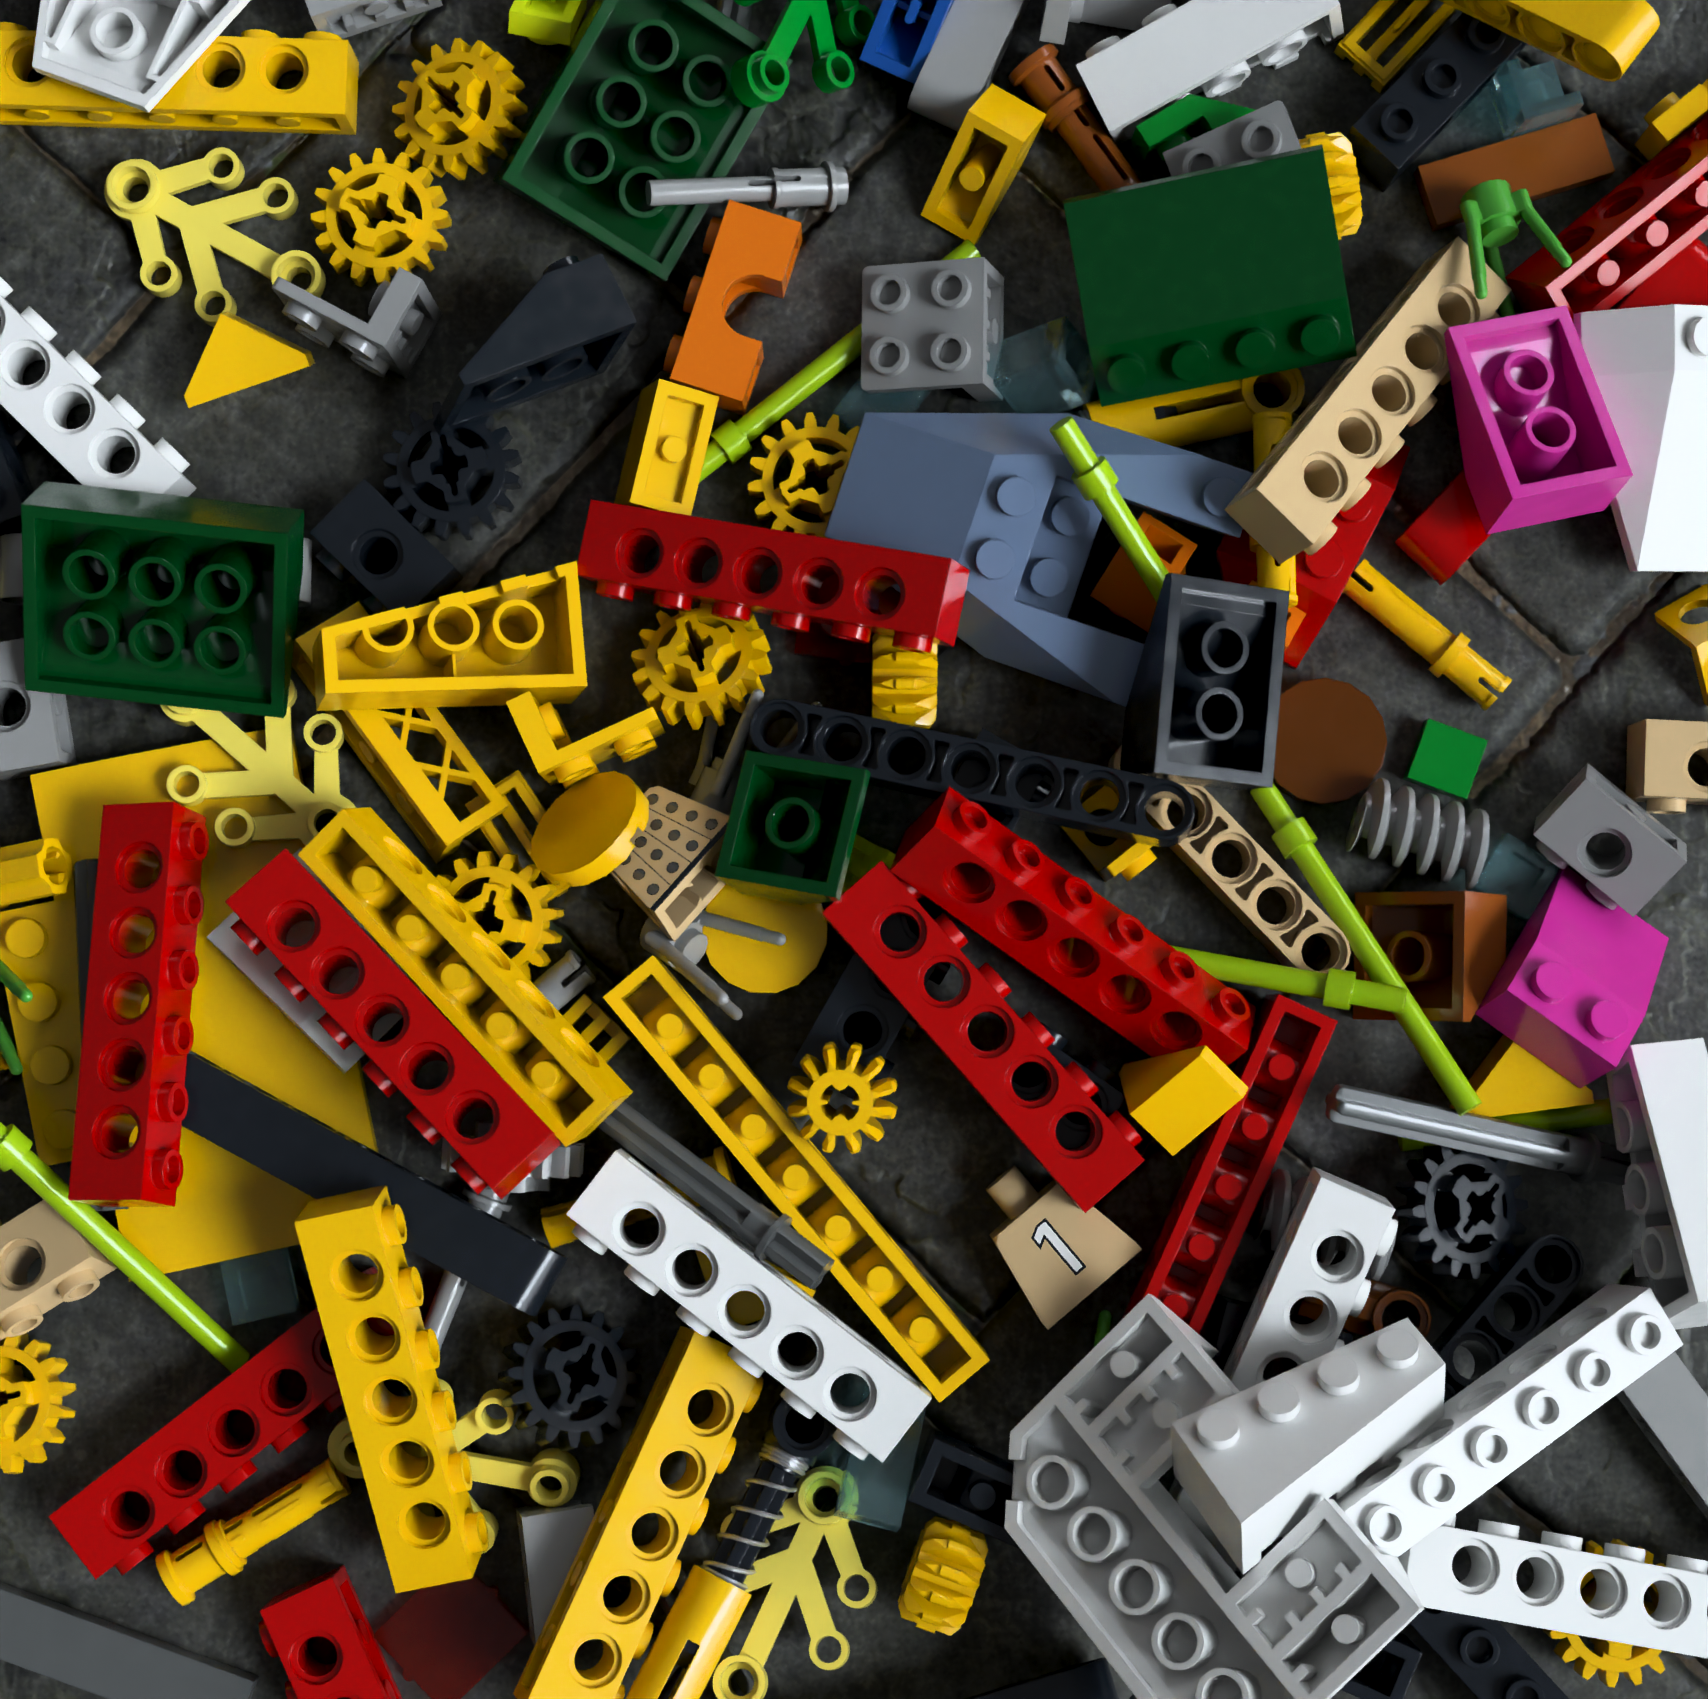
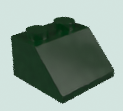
M746 750L714 876L741 894L800 905L840 901L871 773L867 769Z

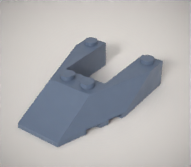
M865 412L824 536L830 539L952 558L970 570L957 637L985 658L1125 707L1145 644L1067 618L1102 514L1093 500H1084L1074 484L1071 476L1075 471L1049 429L1061 419L1072 416L1096 456H1105L1119 479L1115 486L1126 503L1223 536L1240 538L1243 530L1224 509L1253 475L1252 472L1069 413ZM898 584L891 586L899 593H901Z

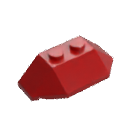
M1403 444L1401 449L1385 465L1379 469L1372 468L1365 477L1371 483V487L1349 510L1343 512L1340 509L1332 520L1338 527L1337 531L1321 549L1311 556L1304 550L1295 555L1296 595L1298 596V605L1295 607L1305 612L1306 615L1284 652V665L1294 670L1298 667L1338 602L1396 489L1410 447ZM1243 529L1240 538L1224 536L1215 552L1222 580L1249 585L1251 580L1257 582L1256 553L1250 551L1249 534Z

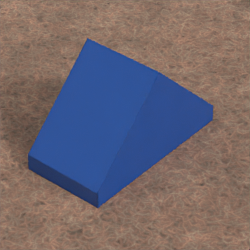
M883 0L859 59L915 84L954 0Z

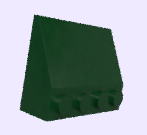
M595 0L523 126L521 136L514 142L493 181L552 218L662 281H666L710 204L648 206L645 195L646 181L727 176L767 105L759 108H750L740 102L731 85V69L738 59L762 50L766 42L703 0ZM788 58L786 62L788 68L790 67L793 61L790 58Z
M1322 144L1064 199L1063 204L1088 347L1101 407L1357 356Z
M44 481L21 504L25 690L278 718L285 717L303 573V509Z

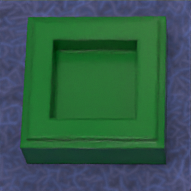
M1428 718L1423 722L1403 780L1459 801L1467 800L1488 740Z

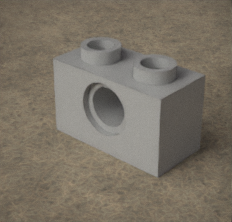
M24 638L0 642V780L22 778L36 773L77 765L66 695L25 690ZM22 694L26 703L25 714L19 722L8 726L3 717L4 706L11 697Z
M1588 763L1535 820L1533 835L1539 839L1536 842L1539 851L1557 867L1565 869L1570 865L1588 880L1585 884L1586 888L1601 904L1611 910H1614L1619 905L1632 917L1687 863V844ZM1612 833L1622 840L1624 846L1619 852L1605 856L1594 852L1589 847L1588 841L1596 834Z

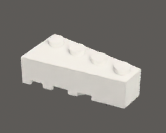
M1191 0L1178 8L1175 4H1168L1146 16L1141 22L1143 28L1120 40L1119 36H1111L1093 45L1085 54L1087 59L1077 64L1076 67L1116 145L1132 139L1137 125L1189 94L1196 95L1204 91L1206 97L1218 95L1220 97L1241 87L1243 81L1251 74L1250 68L1260 63L1263 66L1273 65L1276 70L1297 60L1299 57L1298 51L1309 40L1320 36L1324 46L1345 37L1341 7L1338 0Z
M1703 1038L1630 1045L1617 1067L1606 1073L1617 1150L1622 1153H1630L1631 1165L1627 1168L1625 1175V1185H1622L1625 1209L1633 1210L1639 1216L1641 1249L1632 1250L1635 1277L1648 1276L1649 1287L1675 1330L1708 1326V1053Z
M1407 1317L1171 1422L1174 1475L1244 1575L1259 1563L1261 1552L1279 1537L1284 1538L1324 1498H1330L1331 1496L1335 1500L1341 1498L1356 1486V1477L1374 1462L1385 1463L1444 1416L1446 1363Z

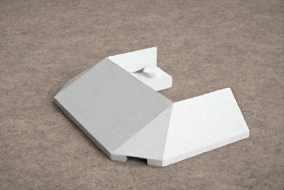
M1148 1293L1010 1431L1008 1459L1014 1460L1012 1500H1006L1004 1528L1137 1699H1331L1422 1612L1424 1607L1398 1557L1380 1554L1334 1499L1324 1498L1242 1579L1236 1575L1158 1479L1173 1466L1171 1422L1240 1391L1212 1360L1219 1351L1154 1295Z

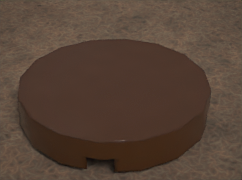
M1329 678L1302 681L1282 693L1280 696L1273 778L1276 787L1294 800L1320 805L1343 802L1367 788L1383 765L1387 747L1383 717L1370 697L1350 683Z

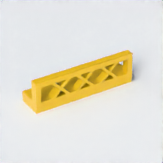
M359 601L296 638L294 641L292 667L314 697L315 684L312 655L314 642L321 628L369 616ZM437 707L415 708L422 719L412 717L413 708H404L403 715L377 709L325 711L326 714L334 716L340 722L344 730L345 740L435 863L440 862L455 852L466 836L503 813L509 806ZM390 726L401 728L399 738ZM409 730L435 735L443 746L440 766L417 762L413 759L406 749ZM451 759L460 770L449 768ZM427 777L438 779L437 789H435ZM447 781L472 786L485 806L459 822L444 801Z

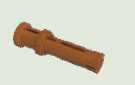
M1053 43L1046 44L1036 50L1008 76L1010 83L1014 87L1021 86L1037 109L1046 114L1042 123L1045 130L1049 129L1051 133L1058 131L1101 191L1143 183L1088 108L1091 103L1089 99L1090 93L1084 86L1077 87L1056 59L1059 51Z

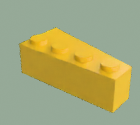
M577 561L558 565L553 570L526 577L524 574L501 580L497 585L463 593V591L440 596L436 601L407 609L400 607L321 628L312 647L316 711L507 705L506 701L528 691L533 694L540 704H545L549 701L552 704L572 703L588 686Z

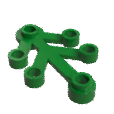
M761 0L734 1L740 6L747 7ZM787 0L763 49L744 56L734 63L731 69V85L741 103L750 108H759L782 97L790 80L786 62L806 24L814 58L812 77L816 86L822 92L832 94L852 84L855 75L854 66L847 54L836 49L827 0ZM835 0L838 11L835 19V30L839 40L850 48L866 43L875 21L873 12L867 6L859 4V0Z

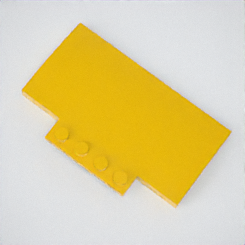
M292 728L294 777L304 785ZM265 730L246 733L266 751ZM213 739L36 773L30 775L42 839L58 838L62 848L71 855L73 867L77 861L98 859L103 805L176 802L169 795L166 783L169 774L175 768L182 765L194 766L202 773L247 771V769ZM193 775L182 777L176 787L178 794L183 797L192 796L199 788V780ZM277 796L204 799L203 802L196 806H184L206 817L205 826L209 835V849L202 863L200 890L204 899V912L197 926L195 955L199 965V976L195 987L192 989L190 1021L193 1026L194 1040L191 1051L378 1152L360 1059L343 1074L207 939V936L233 912L225 903L231 895L285 848L293 855L300 848L303 849L305 847L300 839L255 841L241 849L227 847L219 840L215 833V821L218 815L228 808H241L248 812L251 817L295 812ZM239 817L230 819L225 825V836L229 839L241 838L247 831V822ZM160 865L155 869L152 875L151 884L156 880L159 874ZM74 877L69 880L66 893L54 895V901L0 912V959L25 983L26 987L33 994L30 1002H23L5 986L18 1057L23 1066L22 1077L37 1154L48 1166L72 1160L81 1059ZM154 929L147 938L146 949L154 938ZM149 993L145 996V998L142 1001L140 1008L141 1014L145 1011L148 1005ZM143 1059L137 1065L135 1081L142 1073ZM137 1125L131 1132L129 1143L133 1142L134 1144L137 1139ZM181 1126L179 1153L183 1161V1176L181 1183L176 1189L175 1207H129V1209L115 1210L119 1232L160 1271L167 1274L300 1244L294 1221L308 1202L315 1200V1198Z

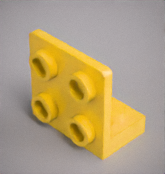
M530 691L506 701L538 774L551 786L559 782L563 784L565 789H569L575 783L593 774L600 773L596 765L618 755L623 762H628L653 751L658 747L654 738L665 733L654 707H651L572 743L557 709H554L550 701L541 705Z

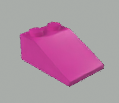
M1567 306L1448 327L1444 333L1464 473L1486 535L1604 511L1633 474Z
M1567 866L1565 869L1560 868L1475 1014L1577 1087L1582 1088L1615 1069L1646 1015L1669 938L1637 915L1632 917L1619 905L1614 910H1611L1601 904L1586 888L1587 880Z

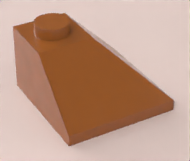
M1473 891L1355 893L1356 910L1429 1021L1470 1022L1506 960L1507 895ZM1354 954L1356 979L1372 982ZM1353 1005V1019L1397 1020L1390 1011Z

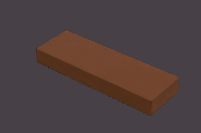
M1593 113L1418 166L1413 174L1433 232L1464 222L1459 208L1461 198L1469 189L1482 182L1495 179L1506 180L1510 184L1512 192L1527 189L1532 202L1608 179L1615 172L1597 115Z

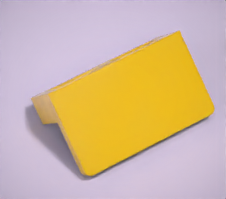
M660 378L642 389L614 503L691 516L719 396Z

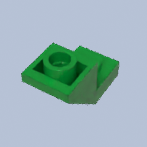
M1189 94L1137 125L1129 147L1142 167L1159 157L1163 163H1166L1163 152L1193 139L1194 136L1198 137L1256 109Z

